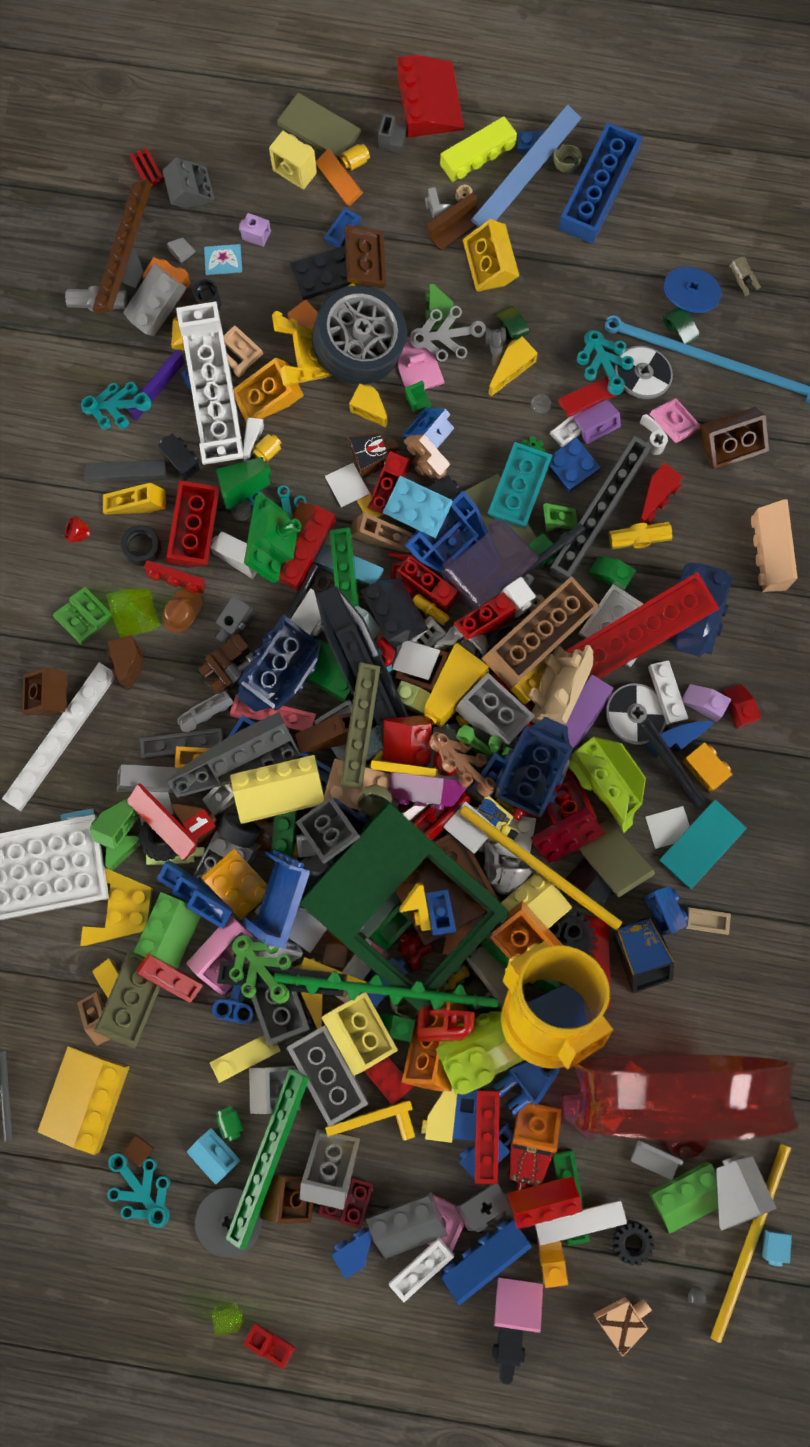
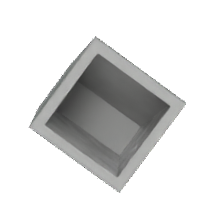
M744 1155L734 1156L724 1160V1166L717 1168L719 1226L721 1231L777 1209L753 1156L747 1158Z

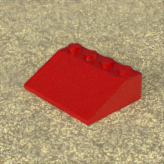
M416 54L397 57V75L408 138L464 130L453 63Z

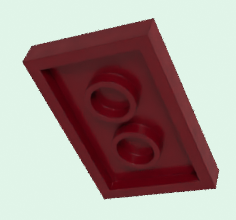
M587 807L530 838L546 861L551 863L572 851L578 850L585 844L597 840L605 833Z

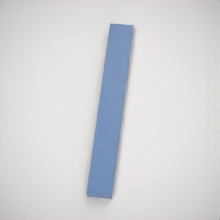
M569 105L563 109L471 219L478 228L489 219L496 221L554 152V149L560 145L580 121L581 117Z

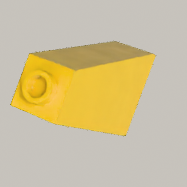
M456 643L424 707L425 718L432 725L436 724L441 728L456 712L455 708L460 701L489 673V666Z

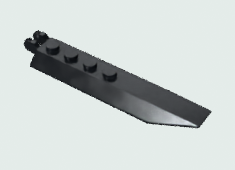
M335 586L317 594L326 638L353 697L359 663L381 666L370 733L379 752L382 750L383 719L409 716L364 618L340 589Z

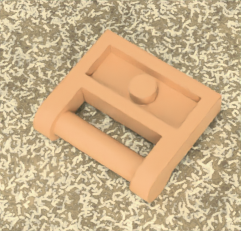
M236 326L224 335L225 346L242 360L238 364L227 354L229 367L234 370V374L237 377H241L263 355V351Z

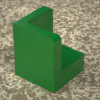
M423 380L405 388V399L413 415L423 411L426 407H431V402L424 390L425 384Z

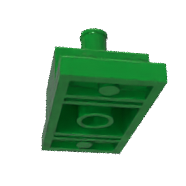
M262 493L255 496L244 564L271 583L279 581L281 564L294 558L297 533L301 531V523L298 519H289V513Z

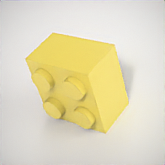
M282 131L269 147L273 171L304 190L317 174L314 150L310 145L300 142L294 135Z

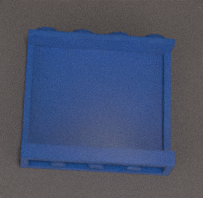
M273 850L270 853L265 851V855L275 860L257 919L244 917L241 925L263 943L285 949L310 871L304 868V863L298 862V860L291 858V856L283 852Z

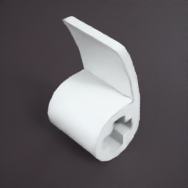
M645 414L642 416L640 424L652 432L648 440V444L652 446L649 453L659 455L663 452L668 442L667 434L654 419Z

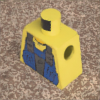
M490 796L485 797L477 812L514 841L519 831L509 826L513 816ZM488 837L486 840L491 843L498 844L491 837Z

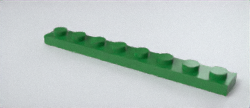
M289 1068L226 1236V1239L238 1249H246L309 1081L308 1076L296 1069Z

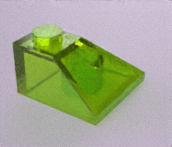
M123 589L106 594L120 638L160 628L150 589Z

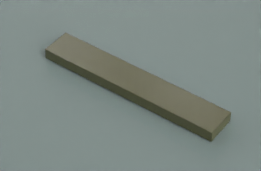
M359 663L340 782L342 787L361 790L363 786L381 666Z

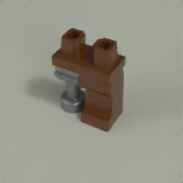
M236 633L231 637L230 641L205 658L206 662L199 668V671L205 679L214 673L217 675L218 678L210 683L216 694L226 689L231 691L239 684V679L253 660L251 658L253 653H250L248 645ZM246 656L247 661L243 662L238 666L235 664L237 661Z

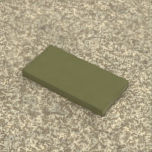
M297 93L277 120L279 126L323 152L330 149L339 161H341L342 153L350 149L361 134L360 128L300 93Z
M496 474L467 489L465 493L477 505L494 548L503 561L526 549L536 539V536L528 523L526 528L523 529L487 516L501 479L499 474Z
M606 820L600 824L605 834L597 840L585 844L578 850L614 893L620 897L655 875V872L609 820Z
M129 950L94 1032L135 1049L160 986L137 974L136 970L145 957Z

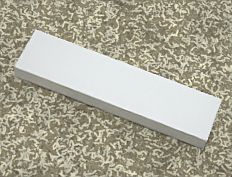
M617 1200L582 1209V1212L572 1216L535 1224L539 1244L544 1245L627 1224L622 1202Z

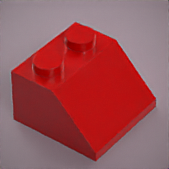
M423 715L383 719L382 759L411 766L430 764L431 746L429 741L431 740L432 724Z

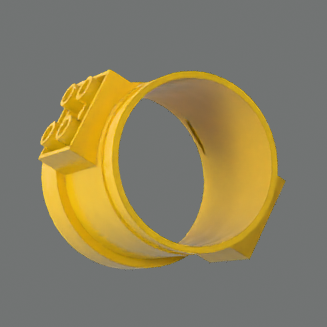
M545 940L540 944H532L526 953L522 955L516 954L508 961L509 964L505 970L503 982L509 991L501 1010V1026L508 1044L521 1058L536 1066L544 1068L566 1067L568 1070L605 1045L613 1031V1028L603 1016L609 1003V984L604 971L591 956L581 950L568 946H550ZM541 979L555 980L570 986L587 1003L592 1014V1022L575 1029H561L544 1023L527 1006L522 986L528 982Z

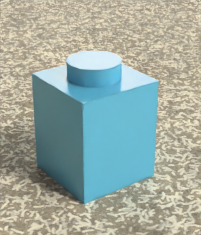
M763 1229L762 1257L769 1261L768 1264L782 1266L783 1263H790L792 1235L784 1231Z

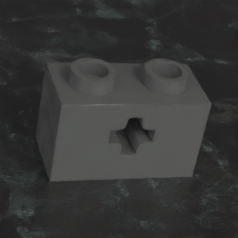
M488 1184L455 1206L467 1230H476V1232L485 1229L488 1226L487 1222L491 1219L498 1220L506 1215L505 1210L511 1207L498 1184ZM482 1204L487 1205L484 1209L486 1213L480 1211L483 1208Z

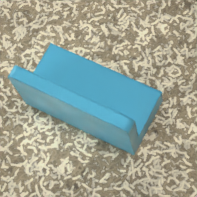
M212 1128L202 1135L187 1151V1154L214 1184L219 1183L241 1161Z

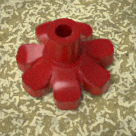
M410 931L408 935L403 934L400 937L402 944L398 946V950L405 957H408L410 954L416 956L418 954L417 948L420 949L423 945L418 933Z

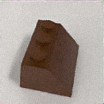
M756 407L699 425L702 445L714 470L769 451L766 415Z

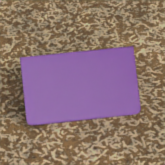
M608 399L574 416V421L581 428L582 438L586 444L621 427L620 412Z

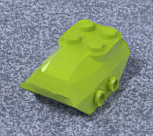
M593 736L570 754L568 768L575 773L580 785L584 789L593 790L597 797L608 807L624 834L633 825L634 813L642 805L646 777L622 743Z
M495 1011L481 1014L474 1019L472 1032L463 1040L442 1041L436 1049L452 1088L458 1094H467L487 1085L494 1079V1075L524 1061L508 1044L501 1026V1012ZM464 1023L459 1024L457 1027H464Z

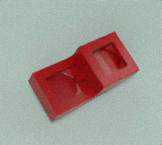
M254 1323L243 1343L251 1351L260 1357H266L281 1369L286 1367L296 1349L294 1345L257 1323Z

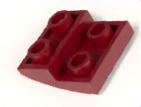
M352 1176L344 1209L320 1204L318 1215L361 1229L374 1184Z

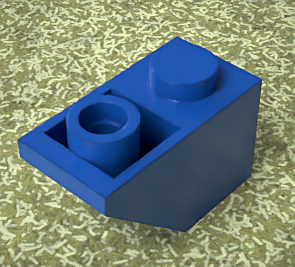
M362 1227L353 1233L354 1238L348 1242L344 1239L334 1246L335 1250L332 1252V1257L345 1279L365 1267L372 1237L369 1228L365 1229Z

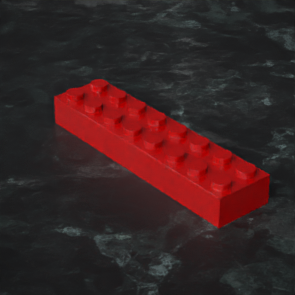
M389 1056L365 1070L366 1074L392 1105L413 1088L412 1085L402 1083L403 1073Z

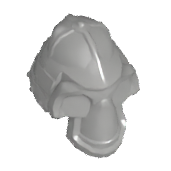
M453 624V627H450L447 634L435 643V649L445 651L448 648L452 651L454 645L458 643L483 661L482 658L488 653L489 636L486 633L466 640Z
M485 841L483 843L485 856L484 874L494 892L500 893L503 896L510 895L527 881L533 869L519 858L498 856L499 854L495 851L494 845Z

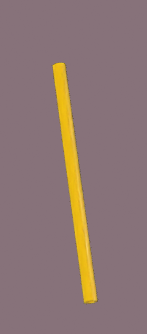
M466 805L458 813L613 929L617 930L622 924L621 920Z
M780 1144L766 1183L772 1199L791 1151L790 1147ZM768 1213L758 1216L752 1221L710 1337L717 1342H722Z

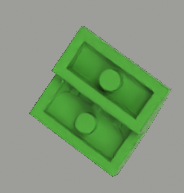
M86 587L71 596L66 605L53 613L54 618L80 645L92 637L112 617V613Z

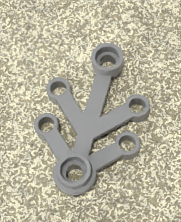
M453 306L440 328L436 332H429L434 323L442 318V312L439 309H433L425 325L411 332L410 342L415 348L425 347L436 355L437 360L443 362L448 358L447 351L439 349L430 342L432 340H439L454 351L458 358L462 359L467 356V349L459 346L450 338L470 334L475 337H481L486 332V326L481 321H474L468 327L449 329L455 319L459 318L462 314L459 306ZM458 308L460 311L459 315L454 316L452 310ZM438 311L440 317L434 319L432 316L433 312ZM480 325L482 331L476 333L474 330L475 326ZM420 334L423 336L424 339L422 342L416 341L417 335ZM461 348L465 350L463 356L458 355V350ZM439 352H445L446 356L444 359L438 357Z

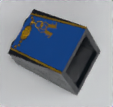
M654 917L640 919L637 923L629 926L622 925L613 931L614 942L633 994L673 980L674 960Z

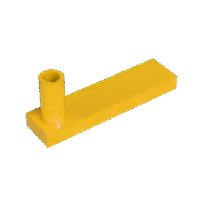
M406 1100L335 1123L330 1127L325 1126L327 1136L329 1137L395 1115L402 1140L414 1138L415 1133L408 1113L409 1110H412L411 1102Z

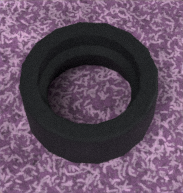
M132 526L125 531L121 538V550L128 561L134 565L144 566L147 560L154 562L160 555V539L154 530L148 526ZM139 535H147L153 543L151 551L143 556H135L129 549L131 540Z
M225 813L217 826V832L223 839L243 848L252 847L260 833V829L252 821L241 824L239 815L235 813Z

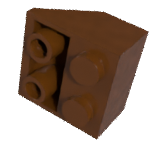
M133 635L109 641V649H106L108 658L115 667L112 669L113 677L126 690L132 688L145 665L140 645Z

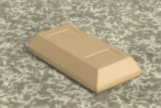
M688 907L686 929L729 935L731 913Z

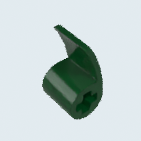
M513 306L495 313V316L504 324L506 337L509 342L529 334L526 321Z
M676 307L663 316L665 326L670 331L676 329L682 343L690 345L700 337L699 331L688 311Z

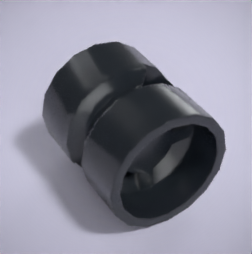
M208 279L196 282L192 290L196 305L216 302L219 311L222 304L217 285Z

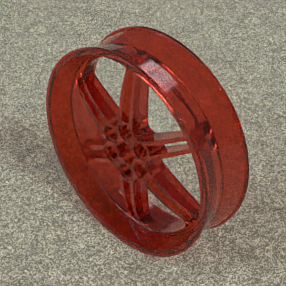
M636 1055L582 1060L573 1066L576 1071L581 1097L575 1126L583 1131L601 1135L659 1140H725L788 1133L799 1128V1122L796 1120L790 1096L793 1069L796 1066L794 1062L784 1059L739 1055Z

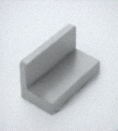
M640 1140L637 1141L630 1159L631 1162L670 1180H673L678 1164L682 1165L683 1160Z

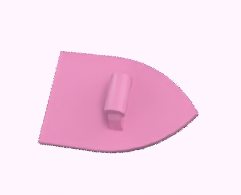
M407 336L406 344L398 359V368L404 387L406 388L422 380L425 384V389L445 384L433 353L425 347L415 348L410 342V337Z

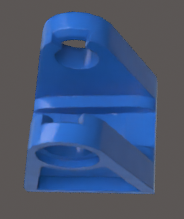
M523 1061L510 1067L508 1074L494 1084L493 1087L496 1091L501 1088L499 1090L501 1097L515 1085L522 1088V1092L506 1103L512 1113L516 1115L529 1103L537 1105L558 1075L560 1068H551L549 1072H544L542 1067Z

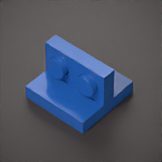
M426 407L401 437L405 440L408 436L424 434L438 448L454 429L447 420L451 414L443 408Z

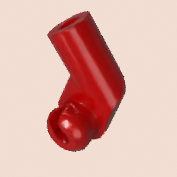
M383 636L376 641V644L382 650L381 657L385 666L388 667L393 663L395 651Z
M515 806L511 813L513 819L520 821L522 816L525 815L530 818H537Z
M423 944L420 949L417 948L418 954L416 956L411 954L408 956L407 965L411 970H418L421 967L420 960L422 955L433 951L430 944L426 946Z

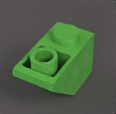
M430 284V291L426 292V304H429V310H426V322L430 318L431 311L439 309L442 312V318L436 321L431 328L439 329L450 314L453 301L434 284ZM438 311L433 312V318L438 319L440 313Z

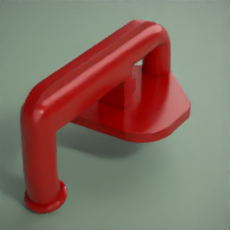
M431 1005L426 1008L422 1007L418 1012L417 1038L422 1042L461 1041L472 1032L474 1027V1012L431 1010L430 1015L445 1018V1026L427 1028L428 1012ZM459 1020H464V1027H455V1023H459Z

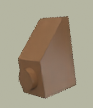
M95 992L79 1001L78 1007L84 1030L96 1046L110 1038L94 1032L104 1009V1004L99 994Z

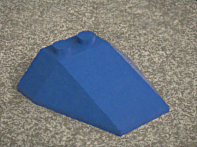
M462 491L451 499L453 503L436 538L417 530L407 541L405 547L419 562L473 593L502 564L477 505L465 491Z

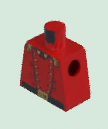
M511 1142L509 1144V1179L518 1182L516 1191L529 1188L531 1185L537 1186L542 1184L553 1152L512 1144Z

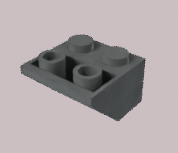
M175 157L163 169L171 204L190 208L212 203L215 200L205 166Z

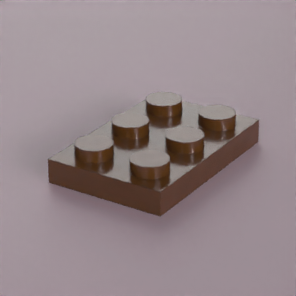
M347 225L345 227L347 282L384 288L386 285L383 231Z

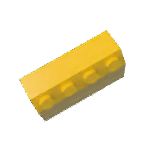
M68 1046L38 1133L93 1155L99 1153L130 1066Z

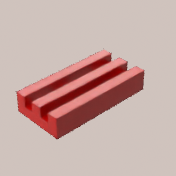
M145 147L142 152L138 150L136 151L137 154H130V158L142 181L147 178L137 162L138 159L141 160L153 187L164 182V179L148 148ZM145 156H147L152 168L154 169L158 177L157 179H155L147 162L145 161Z

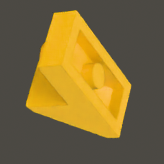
M418 882L399 910L400 912L417 909L418 912H414L416 926L420 925L422 931L431 930L424 887L422 882Z

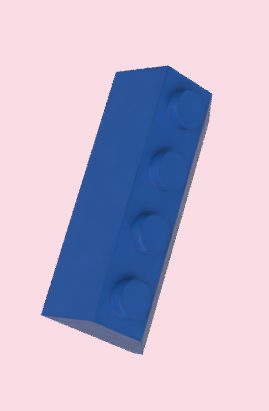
M505 1218L496 1225V1231L491 1235L489 1232L484 1234L478 1240L479 1244L473 1249L471 1246L460 1254L461 1259L456 1263L451 1261L443 1268L442 1279L458 1305H461L532 1247L521 1229H517L513 1218L509 1220Z

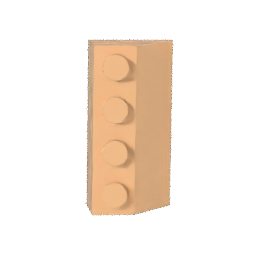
M788 499L760 507L751 517L752 528H755L753 542L758 551L756 565L760 568L758 583L762 586V592L785 591L798 578Z

